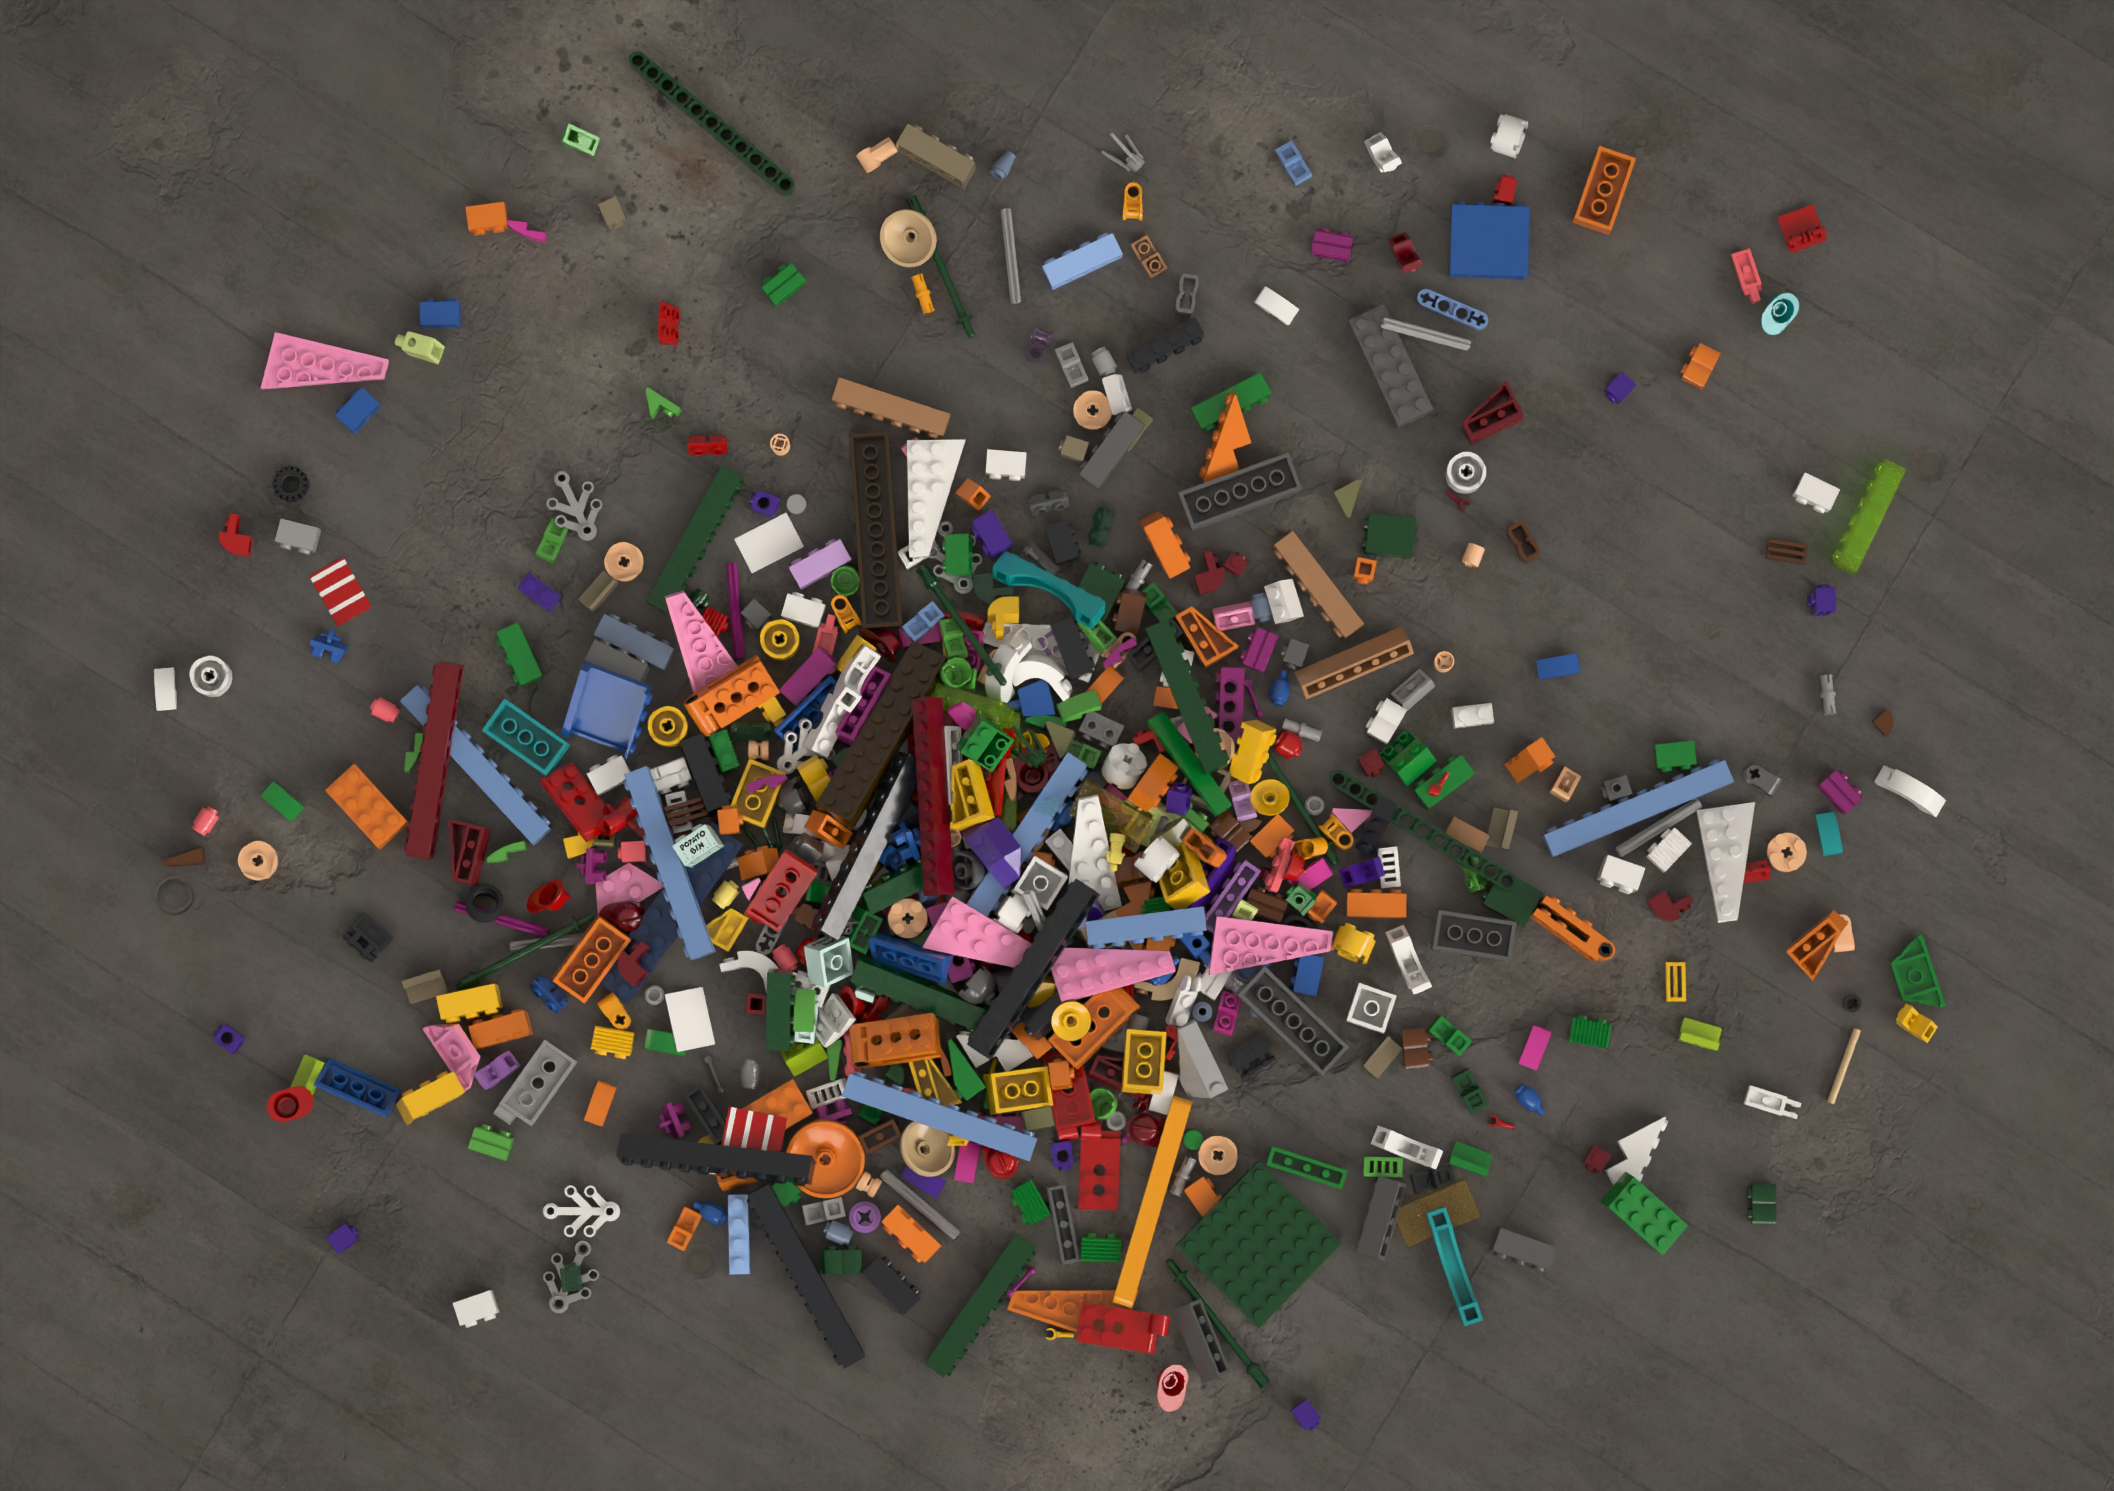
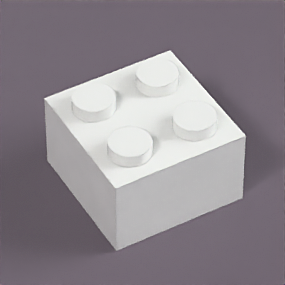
M1035 855L1014 890L1021 895L1026 890H1034L1040 906L1048 910L1068 875Z
M1607 855L1603 859L1596 880L1601 881L1600 885L1608 888L1616 886L1619 888L1618 891L1630 894L1638 890L1645 868Z
M1359 983L1346 1022L1384 1034L1397 996Z

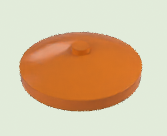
M816 1120L802 1126L791 1138L786 1153L813 1156L816 1164L812 1185L805 1184V1186L797 1187L808 1195L818 1198H833L851 1190L859 1181L865 1165L864 1148L857 1134L845 1124L834 1120Z

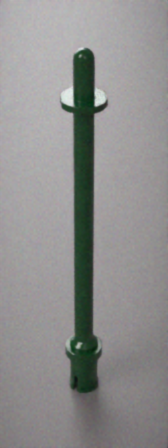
M917 195L905 200L909 209L918 211L924 216L927 215L925 210H922ZM936 246L932 256L960 318L956 323L957 325H963L968 338H974L975 333L969 322L973 317L972 315H966Z
M927 564L920 565L919 567L922 570L917 568L916 572L925 582L924 586L927 589L933 590L988 667L986 674L988 676L993 675L1001 686H1005L1007 681L1000 672L1002 665L1000 663L995 664L939 587V578L933 575Z
M1269 747V757L1266 762L1277 779L1287 787L1291 801L1314 837L1324 838L1271 755ZM1333 841L1327 842L1328 848L1325 854L1333 865H1337L1339 860L1330 847L1334 843Z
M589 913L579 919L572 916V923L479 972L470 971L469 975L454 982V986H457L455 988L457 991H462L473 985L478 986L482 978L576 929L578 932H582L581 926L594 920L595 914Z
M1168 1259L1166 1265L1176 1277L1173 1281L1177 1282L1179 1280L1194 1301L1202 1299L1210 1321L1244 1363L1247 1370L1246 1374L1254 1379L1260 1389L1264 1387L1270 1380L1259 1368V1363L1251 1361L1185 1276L1187 1270L1182 1272L1172 1259Z

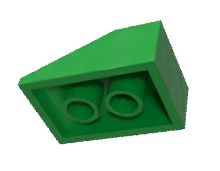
M950 1039L948 1045L954 1083L957 1087L954 1091L961 1101L965 1099L968 1102L986 1089V1087L955 1043Z

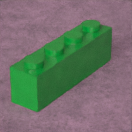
M1261 372L1192 407L1191 413L1200 430L1206 429L1208 432L1217 427L1220 413L1225 410L1227 405L1225 404L1226 396L1231 391H1234L1237 396L1242 414L1251 410V406L1257 402L1259 405L1267 402L1271 391Z
M1271 1146L1266 1161V1166L1342 1190L1348 1172L1347 1170Z

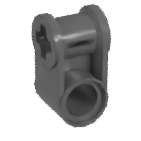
M1758 765L1748 766L1743 771L1744 780L1769 797H1773L1782 782L1781 778ZM1755 770V775L1757 777L1750 778L1751 773H1749V771Z

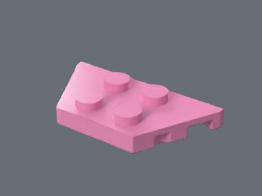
M627 863L607 875L605 881L595 883L597 912L599 914L604 906L611 903L628 900L640 903L663 889L664 884L631 863Z
M438 1024L424 1027L423 1031L451 1072L454 1071L464 1091L470 1089L480 1055L460 1025Z

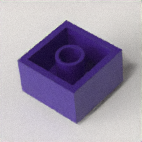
M993 510L972 521L971 532L976 540H981V549L986 557L990 556L993 560L1002 555L1004 551L1012 549V542Z

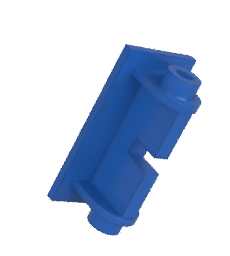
M539 975L531 983V991L536 997L541 998L545 1002L546 1007L550 1011L558 1014L561 1008H564L569 1003L566 1000L567 997L558 989L552 993L550 990L554 985L545 976Z

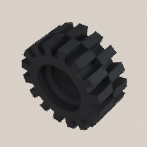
M282 467L280 471L276 472V476H273V490L282 500L297 502L299 499L302 500L304 495H307L309 479L298 467ZM295 477L298 480V487L294 491L285 490L283 483L286 478Z

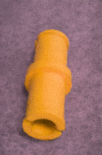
M923 273L911 277L917 293L915 296L919 299L923 315L935 311L929 295L931 292L927 289Z

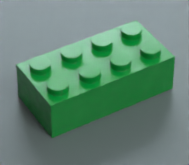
M1627 1172L1619 1178L1600 1201L1646 1244L1662 1256L1688 1226L1641 1182Z

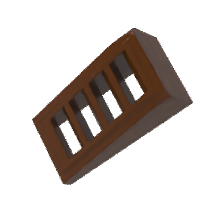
M202 847L165 859L163 865L166 867L204 865L205 849Z

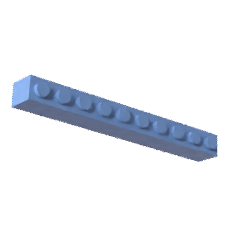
M416 685L400 701L423 726L427 723L426 707L428 703L430 704L431 699L429 691L425 686L420 688ZM455 720L450 752L451 757L533 845H536L552 830L549 827L550 821L544 815L540 817L535 812L537 807L531 801L526 802L522 798L524 793L517 786L513 788L509 784L511 779L504 772L500 774L495 769L498 765L491 758L487 760L482 755L485 751L477 743L473 745L469 741L472 737L464 729L460 731L456 727L458 722Z
M1070 753L1066 754L1013 834V837L1022 847L1021 865L1024 861L1028 863L1034 854L1031 852L1034 845H1040L1044 839L1042 833L1045 829L1050 830L1056 821L1053 819L1056 812L1060 814L1066 806V803L1063 801L1067 795L1072 797L1077 787L1074 785L1077 780L1082 781L1088 773L1085 769L1087 765ZM988 871L966 905L987 917L991 910L993 912L996 911L1001 903L998 899L1002 894L1006 896L1012 886L1009 885L1004 889Z
M1719 759L1709 762V767L1702 769L1699 766L1690 770L1691 774L1684 777L1683 774L1673 777V782L1666 784L1663 781L1654 785V790L1648 792L1647 789L1637 792V797L1629 799V796L1618 800V805L1613 807L1611 804L1605 805L1600 808L1601 812L1593 814V811L1581 815L1583 819L1575 822V819L1564 822V827L1560 829L1554 826L1545 830L1546 834L1542 837L1551 858L1733 783L1734 780L1726 761L1720 762Z
M645 766L624 774V786L627 791L630 790L632 798H630L633 809H637L639 815L636 817L640 828L643 827L646 834L643 835L645 844L650 846L652 851L650 854L653 865H657L659 872H656L658 880L665 887L663 891L664 897L667 902L670 901L672 906L670 913L673 920H677L679 926L676 928L680 939L683 938L686 946H683L686 957L695 960L716 952L686 868L672 847L676 844L675 837L664 814V807L650 768Z
M855 1071L854 1074H849L842 1094L843 1097L1027 1161L1031 1159L1037 1138L1034 1137L1035 1133L1025 1129L1023 1132L1016 1131V1126L1005 1123L1004 1126L996 1124V1119L987 1116L985 1119L979 1118L978 1113L970 1110L964 1113L959 1111L960 1107L950 1103L948 1106L941 1105V1100L930 1097L929 1100L921 1098V1093L912 1090L910 1093L904 1092L903 1087L892 1084L891 1087L884 1085V1080L873 1077V1080L865 1078L866 1074Z

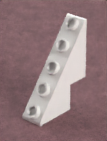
M960 1031L956 1037L975 1068L988 1062V1058L967 1045L971 1032ZM1007 1035L993 1058H998L1006 1072L1011 1071L1033 1057L1025 1045H1022L1019 1040H1011L1009 1035Z
M1662 1117L1617 1141L1626 1159L1605 1170L1613 1186L1625 1172L1641 1182L1643 1177L1641 1171L1644 1166H1648L1652 1158L1649 1154L1652 1148L1656 1149L1660 1141L1657 1138L1660 1130L1664 1131L1668 1124L1666 1117Z

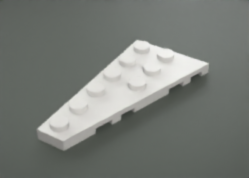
M966 439L907 440L909 558L929 557Z
M985 623L982 631L984 632L985 644L999 648L1001 644L1006 646L1017 635L1031 642L1032 648L1026 655H1042L1052 658L1066 669L1060 651L1053 652V648L1057 646L1054 635L1048 638L1044 636L1052 631L1050 625L1003 623V640H995V633H991V623ZM1079 631L1081 639L1085 638L1089 648L1086 650L1087 656H1092L1096 665L1100 653L1094 648L1084 632ZM1100 631L1096 634L1097 637L1101 635ZM1039 638L1045 639L1043 641L1046 645L1045 648H1042L1038 641ZM1048 648L1052 654L1048 656L1044 650ZM1092 674L1079 678V680L1089 683Z
M1098 795L1078 798L1068 885L1074 882L1075 879H1078L1100 894L1098 900L1104 911L1122 907L1115 873L1109 870L1111 863L1107 862L1106 851L1110 850Z
M1755 802L1697 810L1698 824L1718 923L1738 919Z

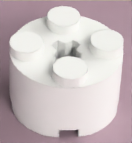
M1507 114L1500 115L1497 122L1498 132H1494L1491 138V149L1494 152L1516 158V154H1519L1525 138L1523 130L1524 128L1527 129L1528 121Z
M1472 452L1457 454L1450 460L1446 468L1447 484L1458 493L1468 494L1475 492L1482 485L1486 477L1484 462L1477 454ZM1464 469H1468V473H1470L1467 477L1461 473Z
M206 656L196 660L191 666L189 673L191 683L194 689L208 697H219L229 689L232 683V671L223 660L215 656ZM213 673L214 679L209 680L207 675Z
M1134 743L1117 744L1111 748L1102 766V774L1108 783L1118 785L1117 788L1130 789L1136 785L1147 767L1146 758L1139 750L1138 745Z
M1159 836L1143 852L1142 858L1139 857L1134 865L1151 881L1156 883L1163 876V873L1173 866L1180 854L1162 836Z
M1011 889L1010 892L1013 894L1011 896L1006 895L995 912L997 918H992L991 920L1011 932L1018 933L1024 925L1022 920L1025 916L1029 917L1031 912L1024 896Z

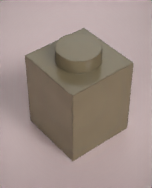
M616 196L598 204L609 229L612 227L617 229L624 225L623 222L627 221Z
M1067 435L1065 440L1061 439L1058 450L1061 451V457L1083 464L1089 442Z

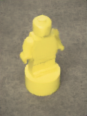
M1110 833L1109 842H1111L1110 851H1106L1107 862L1111 863L1109 868L1111 872L1117 871L1118 866L1116 864H1121L1125 853L1122 854L1121 851L1122 845L1125 844L1126 835Z

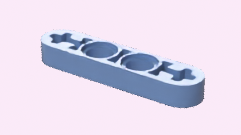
M1423 289L1417 295V303L1427 310L1475 330H1483L1488 325V316L1484 312L1429 289ZM1425 294H1428L1429 299L1433 301L1435 297H1437L1438 299L1435 303V307L1431 306L1433 302L1427 301L1426 303H1423V299L1420 296H1425ZM1441 301L1448 302L1449 309L1441 311L1438 308V303ZM1460 308L1465 309L1467 312V316L1463 319L1458 318L1456 315V311ZM1471 312H1473L1474 314L1472 317L1478 319L1479 316L1483 317L1482 321L1485 322V324L1481 323L1480 326L1476 325V320L1471 319L1470 322H1467V320L1469 319Z

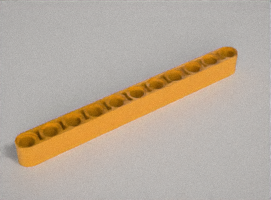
M1173 1096L1113 1303L1132 1308L1192 1105L1191 1100Z

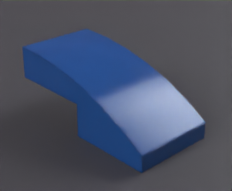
M1577 654L1536 661L1539 680L1581 673Z

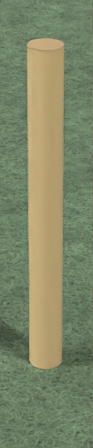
M1853 1028L1827 1100L1830 1104H1835L1861 1032L1859 1029Z

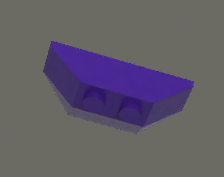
M999 817L960 831L965 841L1004 889L1020 877L1022 847Z
M1221 837L1212 842L1225 851L1227 858L1219 868L1200 859L1210 892L1186 907V909L1201 907L1210 903L1233 871L1236 847Z

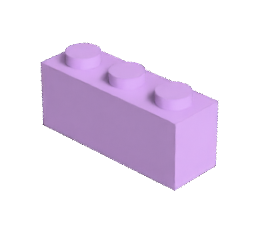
M832 539L825 544V548L821 550L818 548L808 553L809 557L803 560L798 558L791 563L792 566L789 567V570L801 590L833 573L836 568L852 562L840 539L837 541Z

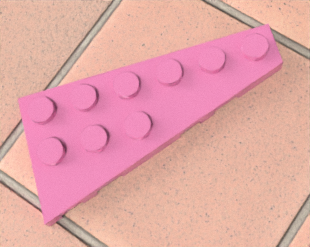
M951 896L921 948L1015 967L1020 964L1024 952L1032 944Z

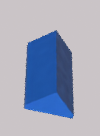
M831 676L774 729V732L784 742V734L787 731H792L796 734L797 740L793 743V752L798 749L799 721L803 718L808 719L812 723V729L818 728L821 724L823 712L820 709L828 693L833 695L837 683ZM808 722L803 723V728L808 726ZM792 734L788 736V741L793 739Z
M878 933L869 938L872 960L941 984L946 983L952 959L951 954L921 948L922 945L884 933Z
M329 1058L313 1085L387 1118L390 1117L401 1093V1089Z

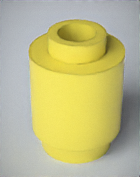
M731 879L729 882L724 880L714 892V897L711 900L724 909L740 893L737 890L739 886Z

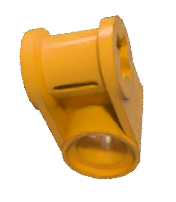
M1132 182L1125 187L1123 220L1134 218L1142 221V188L1138 183ZM1136 188L1139 194L1136 197H1131L1128 194V190Z
M837 595L832 599V609L845 634L848 633L849 629L862 625L857 613L845 596ZM842 599L846 602V606L844 609L838 610L835 607V602Z
M1330 814V818L1322 826H1318L1319 830L1329 840L1333 841L1339 849H1350L1353 845V835L1335 815ZM1347 836L1350 839V843L1342 845L1339 842V838Z
M1323 837L1294 841L1295 844L1293 846V850L1305 860L1325 854L1328 848L1327 841Z
M614 992L597 1003L614 1027L619 1030H625L630 1026V1016ZM619 1016L625 1017L623 1025L617 1024Z

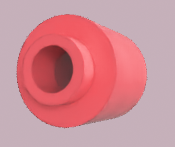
M382 697L378 700L374 699L370 707L372 715L388 723H394L401 709L397 708L396 704Z
M210 806L207 808L202 807L192 822L194 823L192 829L203 836L207 832L210 833L219 819L217 816L218 812Z
M782 944L772 951L773 959L780 969H793V971L798 969L797 964L799 961L790 947Z

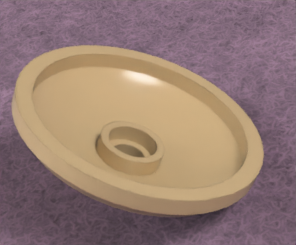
M903 209L892 213L886 218L880 231V242L883 251L890 260L900 266H919L925 263L935 251L937 242L935 229L929 219L918 211ZM910 232L915 234V238L910 236Z
M915 1121L911 1122L904 1129L900 1140L901 1154L906 1164L917 1174L926 1177L940 1175L949 1169L955 1157V1146H947L948 1138L951 1136L947 1132Z

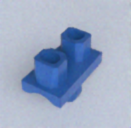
M331 628L329 633L323 631L321 637L315 635L309 644L312 646L311 655L322 657L324 650L331 651L329 660L335 663L340 662L342 656L347 652L349 645L340 643L341 637L335 635L336 629Z
M904 822L900 823V830L892 834L897 846L904 842L906 844L897 849L899 856L902 860L913 857L915 861L921 859L917 846L921 847L920 831L914 828L911 832L910 829H907Z
M890 844L888 847L885 846L878 860L893 871H896L899 866L907 864V859L902 860L897 849Z

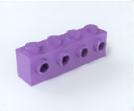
M1246 860L1243 863L1238 862L1233 870L1235 873L1231 880L1229 878L1226 879L1221 887L1224 889L1221 895L1216 894L1210 902L1213 906L1209 912L1204 911L1206 928L1212 935L1214 934L1216 916L1229 918L1261 872Z

